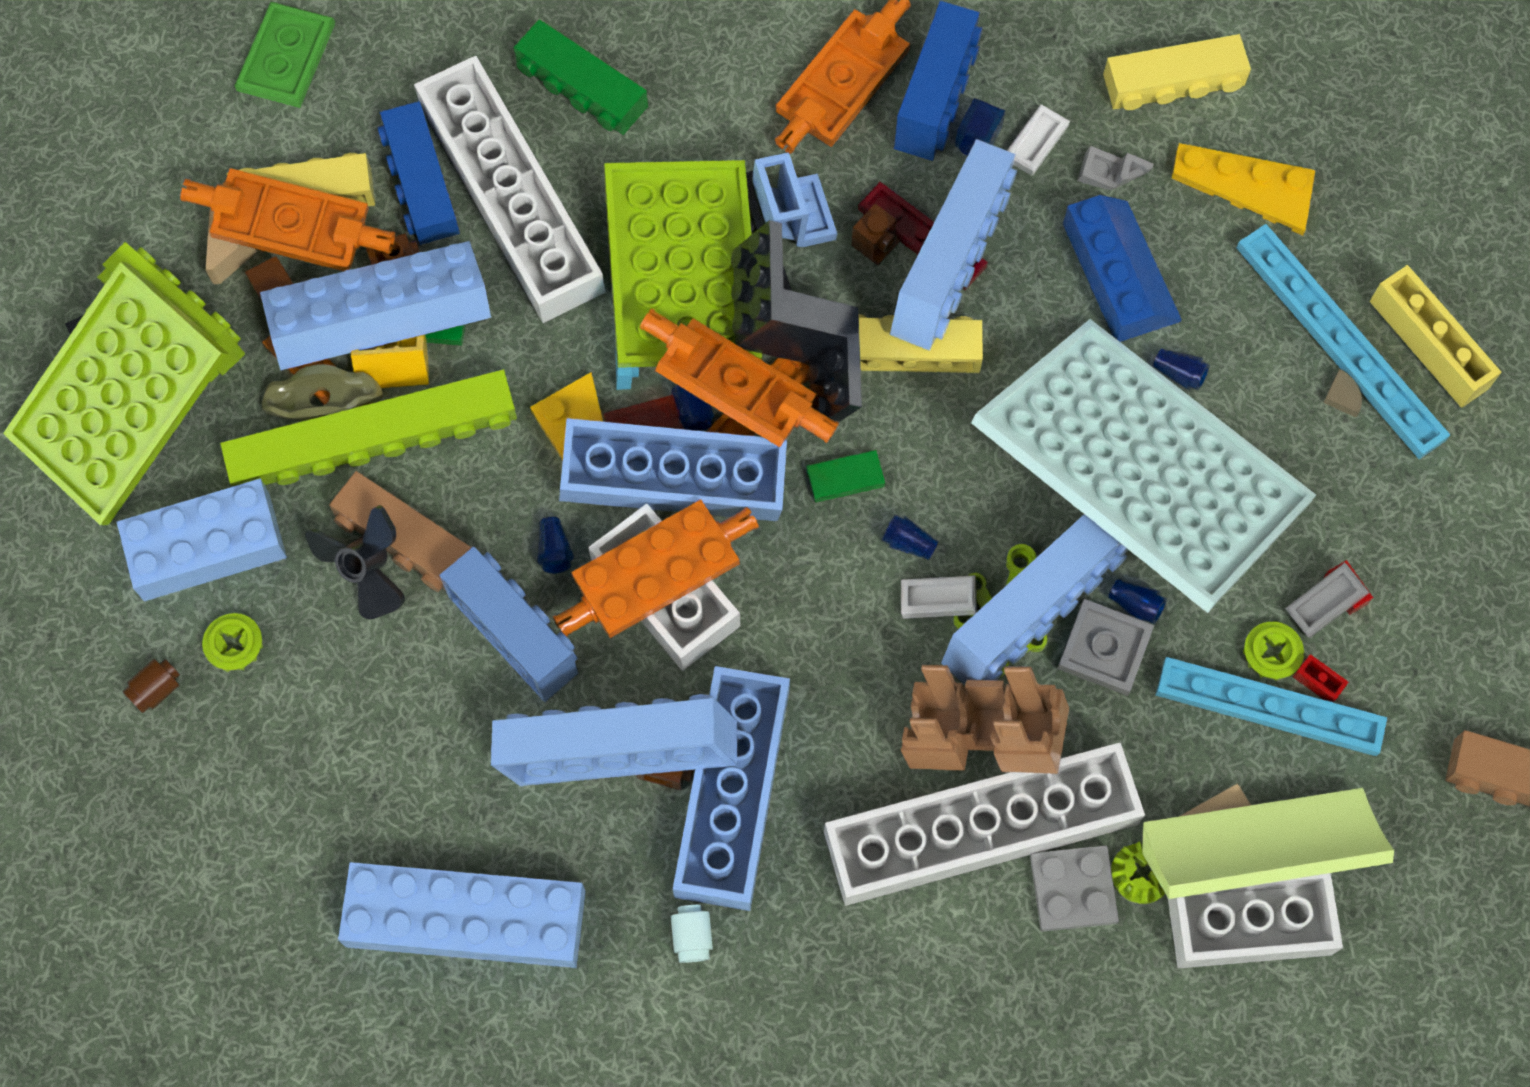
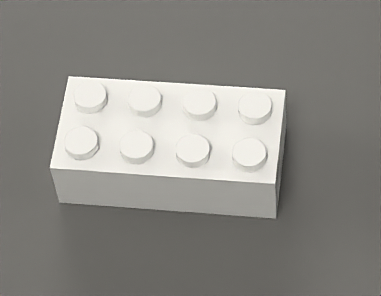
M645 504L588 547L591 561L660 523L662 520L648 504ZM711 580L641 620V622L683 671L740 627V613Z
M1331 873L1173 899L1168 898L1178 968L1331 956L1343 948Z

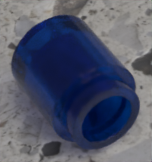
M679 385L671 390L678 421L681 426H684V430L705 431L712 426L711 419L714 417V413L710 404Z

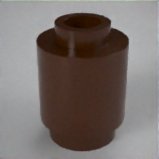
M152 659L127 682L129 686L122 692L144 713L149 708L152 710L156 708L180 686L175 680L180 674L166 659L160 663Z

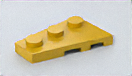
M592 372L530 407L533 416L562 460L567 418L603 422Z

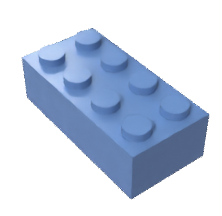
M472 547L439 575L447 595L534 692L546 702L578 674L575 663L578 658L573 652L575 647L561 631L557 634L553 632L548 625L550 622L549 618L537 605H534L532 608L523 598L526 596L524 591L512 578L508 581L504 579L499 572L501 570L500 565L488 552L482 555L475 547Z

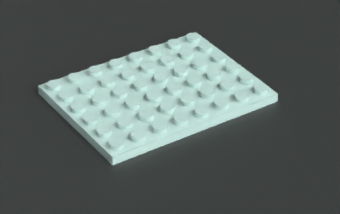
M1091 319L979 410L971 422L987 437L992 439L1207 613L1316 497V494Z

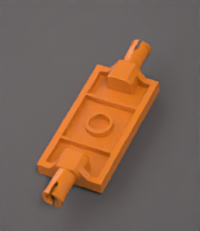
M889 0L880 12H875L873 15L865 16L856 9L853 10L776 104V112L790 121L780 135L775 138V143L779 148L783 150L787 145L788 147L785 149V152L793 153L807 133H810L830 147L835 144L909 52L910 43L899 37L895 31V24L911 7L909 0H900L899 2L898 0Z
M231 168L229 169L226 181L222 185L218 184L214 187L185 179L183 185L187 187L181 190V201L210 207L211 211L214 212L213 222L209 231L211 238L340 271L351 269L356 249L360 246L390 254L392 251L390 245H394L395 232L365 225L369 209L368 203Z
M651 308L641 322V330H645L667 344L666 348L668 350L658 362L655 369L656 372L776 446H782L794 427L798 428L801 426L824 440L825 443H828L839 425L837 421H833L811 407L816 393L694 318L687 326L682 323L678 326Z
M702 499L571 572L583 597H581L580 603L557 616H553L556 626L567 637L572 632L592 621L595 624L599 622L609 638H612L740 565V559L731 547V542L759 528L754 515L750 516L752 512L746 507L739 513L719 523L714 520Z

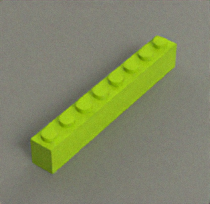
M503 369L221 442L220 444L229 482L232 487L260 478L264 485L278 482L279 485H288L297 482L299 476L313 473L315 476L327 475L334 472L336 466L348 463L352 467L361 466L369 463L370 458L384 454L385 457H396L405 453V448L419 445L420 448L434 447L441 443L440 439L455 436L456 439L468 438L475 435L476 430L489 426L492 430L508 427L512 420H516L517 415Z

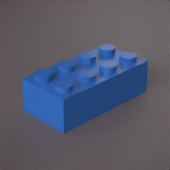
M943 1L939 2L897 116L895 150L931 161L934 160L937 150H944L949 131H947L949 124L954 122L959 108L958 99L960 93L964 94L968 84L970 65H975L980 46L978 44L983 30L982 27L978 26L980 12Z

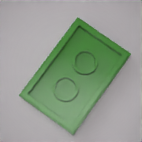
M270 2L236 81V91L300 108L335 26L334 18Z

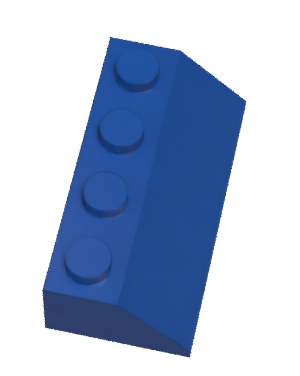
M1098 195L1068 205L1063 226L1112 336L1121 342L1181 322L1182 319L1128 201Z

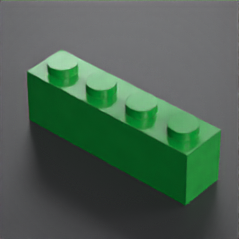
M540 19L514 46L516 65L525 76L531 78L534 75L543 81L548 91L554 95L562 94L570 100V103L576 110L581 113L589 112L608 131L616 130L624 135L648 108L646 89Z

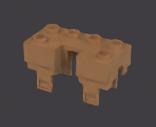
M922 665L921 669L927 682L914 683L911 702V729L909 730L908 727H905L902 737L901 752L910 769L965 770L968 750L994 751V756L1001 772L1058 774L1069 713V706L1062 689H1056L1055 685L1038 684L1031 667L1005 666L1004 672L1009 682L1006 686L1004 681L966 680L965 687H963L962 683L954 681L948 665Z

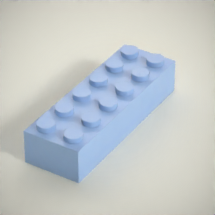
M976 139L899 292L890 332L891 336L929 351L936 338L943 339L950 321L947 318L950 312H956L962 297L960 291L963 286L968 287L975 268L972 266L975 261L980 262L984 254L987 242L983 240H986L987 236L992 237L999 217L995 215H998L999 211H1005L1011 193L1007 192L1006 189H1011L1017 174V170L1012 169L1016 154Z
M470 241L260 292L280 370L348 354L352 350L359 349L360 351L491 318L485 285Z
M567 418L559 501L641 508L648 504L652 510L679 512L702 499L711 515L731 517L748 507L752 512L750 516L754 515L758 520L778 521L783 507L787 439L781 447H778L767 439L756 436Z
M1084 514L953 634L941 663L948 665L950 672L964 685L966 680L997 681L1003 674L1001 669L1009 661L1013 665L1017 663L1028 651L1026 646L1031 640L1035 638L1037 641H1040L1052 629L1054 625L1051 622L1058 615H1061L1063 618L1066 617L1078 604L1076 599L1083 591L1087 595L1093 592L1102 582L1103 578L1101 576L1107 569L1113 572L1127 558L1125 553L1129 549Z
M715 666L709 696L715 698L737 721V765L695 769L673 884L674 898L747 911L751 910L789 696V678Z
M704 694L690 696L687 701L675 702L672 699L660 698L653 700L652 704L638 706V704L632 702H621L616 704L615 708L610 709L584 706L580 707L578 712L565 713L560 710H546L542 712V716L529 717L525 714H509L504 720L492 721L491 766L519 786L737 765V721L715 698Z
M350 862L338 941L347 948L577 968L585 889L583 884L578 882Z

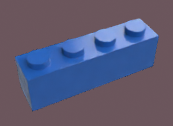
M420 101L380 112L384 125L377 128L383 147L390 145L392 151L391 155L386 156L391 175H399L401 184L395 185L400 205L407 204L410 213L403 215L409 235L416 234L419 244L422 245L460 234Z

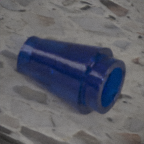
M1161 348L1155 358L1153 368L1159 370L1185 389L1190 390L1193 388L1198 391L1207 377L1210 364L1203 362V357Z
M895 514L882 537V541L889 544L888 548L923 557L927 560H930L939 542L905 515L901 518Z
M558 517L543 518L539 522L537 562L546 573H562L571 567L574 554L561 525V520Z
M1120 579L1115 581L1108 597L1136 619L1153 625L1160 618L1167 602V598L1161 596L1159 590L1127 581L1124 582Z

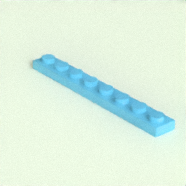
M1264 224L1238 242L1236 249L1339 368L1354 379L1360 392L1419 460L1449 438V432L1267 224Z

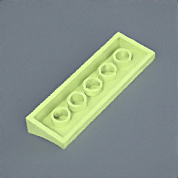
M1363 788L1143 822L1142 854L1169 899L1393 863L1394 849L1378 825Z

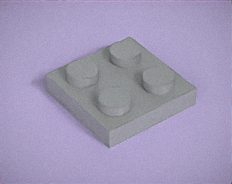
M1084 599L1057 669L1128 696L1154 625Z
M1107 845L1031 853L1030 861L1041 932L1111 925L1119 922Z

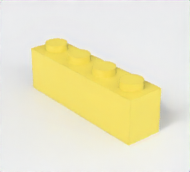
M1237 34L1107 58L1103 76L1113 110L1119 108L1135 110L1143 104L1152 102L1168 104L1176 98L1185 96L1201 98L1209 92L1218 90L1234 92L1245 86L1251 67L1241 36Z
M347 153L336 158H312L307 162L277 163L272 167L259 169L243 168L239 170L368 203V206L375 205L372 172L366 153Z
M1408 265L1379 284L1370 303L1461 408L1489 390L1502 372Z
M859 314L861 371L980 373L983 360L982 320H973L967 316L956 317L953 320L950 319L943 339L936 338L929 351L890 335L894 315H887L882 318H867Z

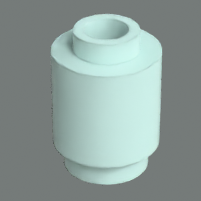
M701 905L678 907V914L671 915L674 953L678 954L679 963L710 960L709 950H712L713 946L709 912L701 911Z

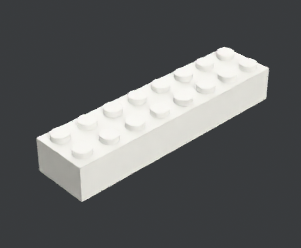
M477 56L471 57L414 84L418 101L421 103L425 116L542 323L606 293L603 274Z
M1120 742L1061 758L1058 774L1021 772L1002 774L826 822L824 835L845 906L1028 856L1031 853H1039L1133 827L1141 822L1145 813Z

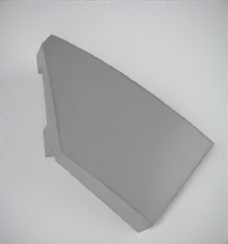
M1090 146L1085 153L1077 181L1113 190L1148 173L1154 164L1129 153L1120 158Z

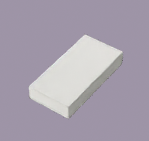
M1040 105L1007 150L1016 154L1013 165L1033 176L1068 128L1070 121L1047 107Z
M975 575L901 580V614L903 619L975 615L977 613Z

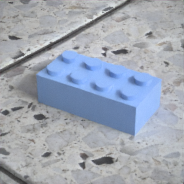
M261 478L117 521L132 586L143 601L287 558L270 494Z

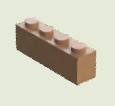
M355 471L329 504L335 515L333 521L348 533L356 530L364 536L371 510L378 505L383 506L392 520L397 534L395 542L386 548V551L393 555L392 561L406 572H410L413 568L422 574L421 580L434 591L439 592L441 588L445 590L439 575L468 552L471 547Z
M1464 730L1454 739L1445 781L1456 784L1455 788L1464 793L1478 794L1480 791L1493 795V800L1500 804L1516 805V803L1530 806V749Z

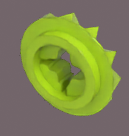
M230 613L220 616L208 626L204 633L202 641L203 652L207 660L214 667L226 672L230 670L244 671L245 666L257 661V655L260 649L263 648L262 632L256 622L246 615ZM222 635L230 636L233 639L240 635L239 642L244 650L231 648L229 651H225L228 645Z
M1265 622L1257 625L1250 631L1245 639L1243 654H1245L1248 661V668H1253L1260 678L1267 677L1277 681L1290 677L1299 669L1304 658V646L1299 635L1291 627L1280 622ZM1266 643H1269L1272 647H1280L1285 644L1279 653L1281 660H1277L1274 656L1262 658L1268 649Z
M1139 841L1135 844L1124 846L1116 854L1111 865L1112 880L1116 890L1127 900L1139 904H1149L1159 900L1166 893L1152 870L1148 874L1150 881H1147L1144 877L1130 880L1137 870L1135 863H1138L1141 867L1149 866L1142 854L1143 844Z

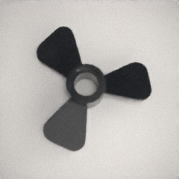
M378 505L371 510L364 536L347 546L317 529H311L306 532V539L312 554L320 561L335 562L339 574L345 580L357 583L359 613L363 618L371 620L394 612L404 604L405 596L402 591L380 570L387 562L386 548L395 542L397 536L396 528L383 506Z

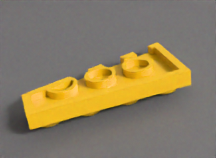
M1182 143L1178 144L1172 179L1208 195H1217L1230 201L1231 205L1240 209H1249L1262 215L1263 219L1272 223H1281L1292 228L1293 232L1302 236L1305 233L1315 170Z

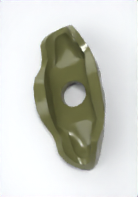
M326 364L312 365L298 370L287 380L271 382L263 394L261 409L265 413L279 418L306 421L376 403L384 396L377 381L364 372H347ZM317 391H328L330 399L327 404L321 407L312 405V396Z

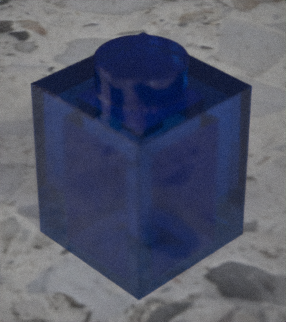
M974 98L957 130L955 147L968 156L976 139L994 145L1003 127L1006 111Z

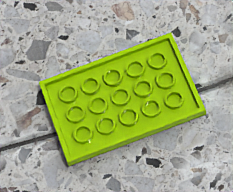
M745 160L604 163L617 367H657L658 362L668 350L666 343L640 329L641 322L651 308L678 326L681 323L687 326L694 318L735 344V333L732 331L734 300L731 296L734 284V268L731 265V256L733 250L751 236ZM746 350L762 360V353Z
M120 262L3 434L99 525H109L229 353L133 266L126 262Z

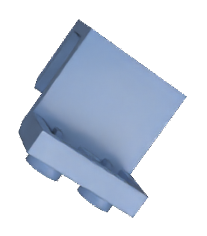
M789 152L755 159L752 183L765 223L769 220L782 223V238L795 240L798 247H807L836 240L837 231L818 174L797 178ZM780 164L777 188H773L770 186L765 167Z

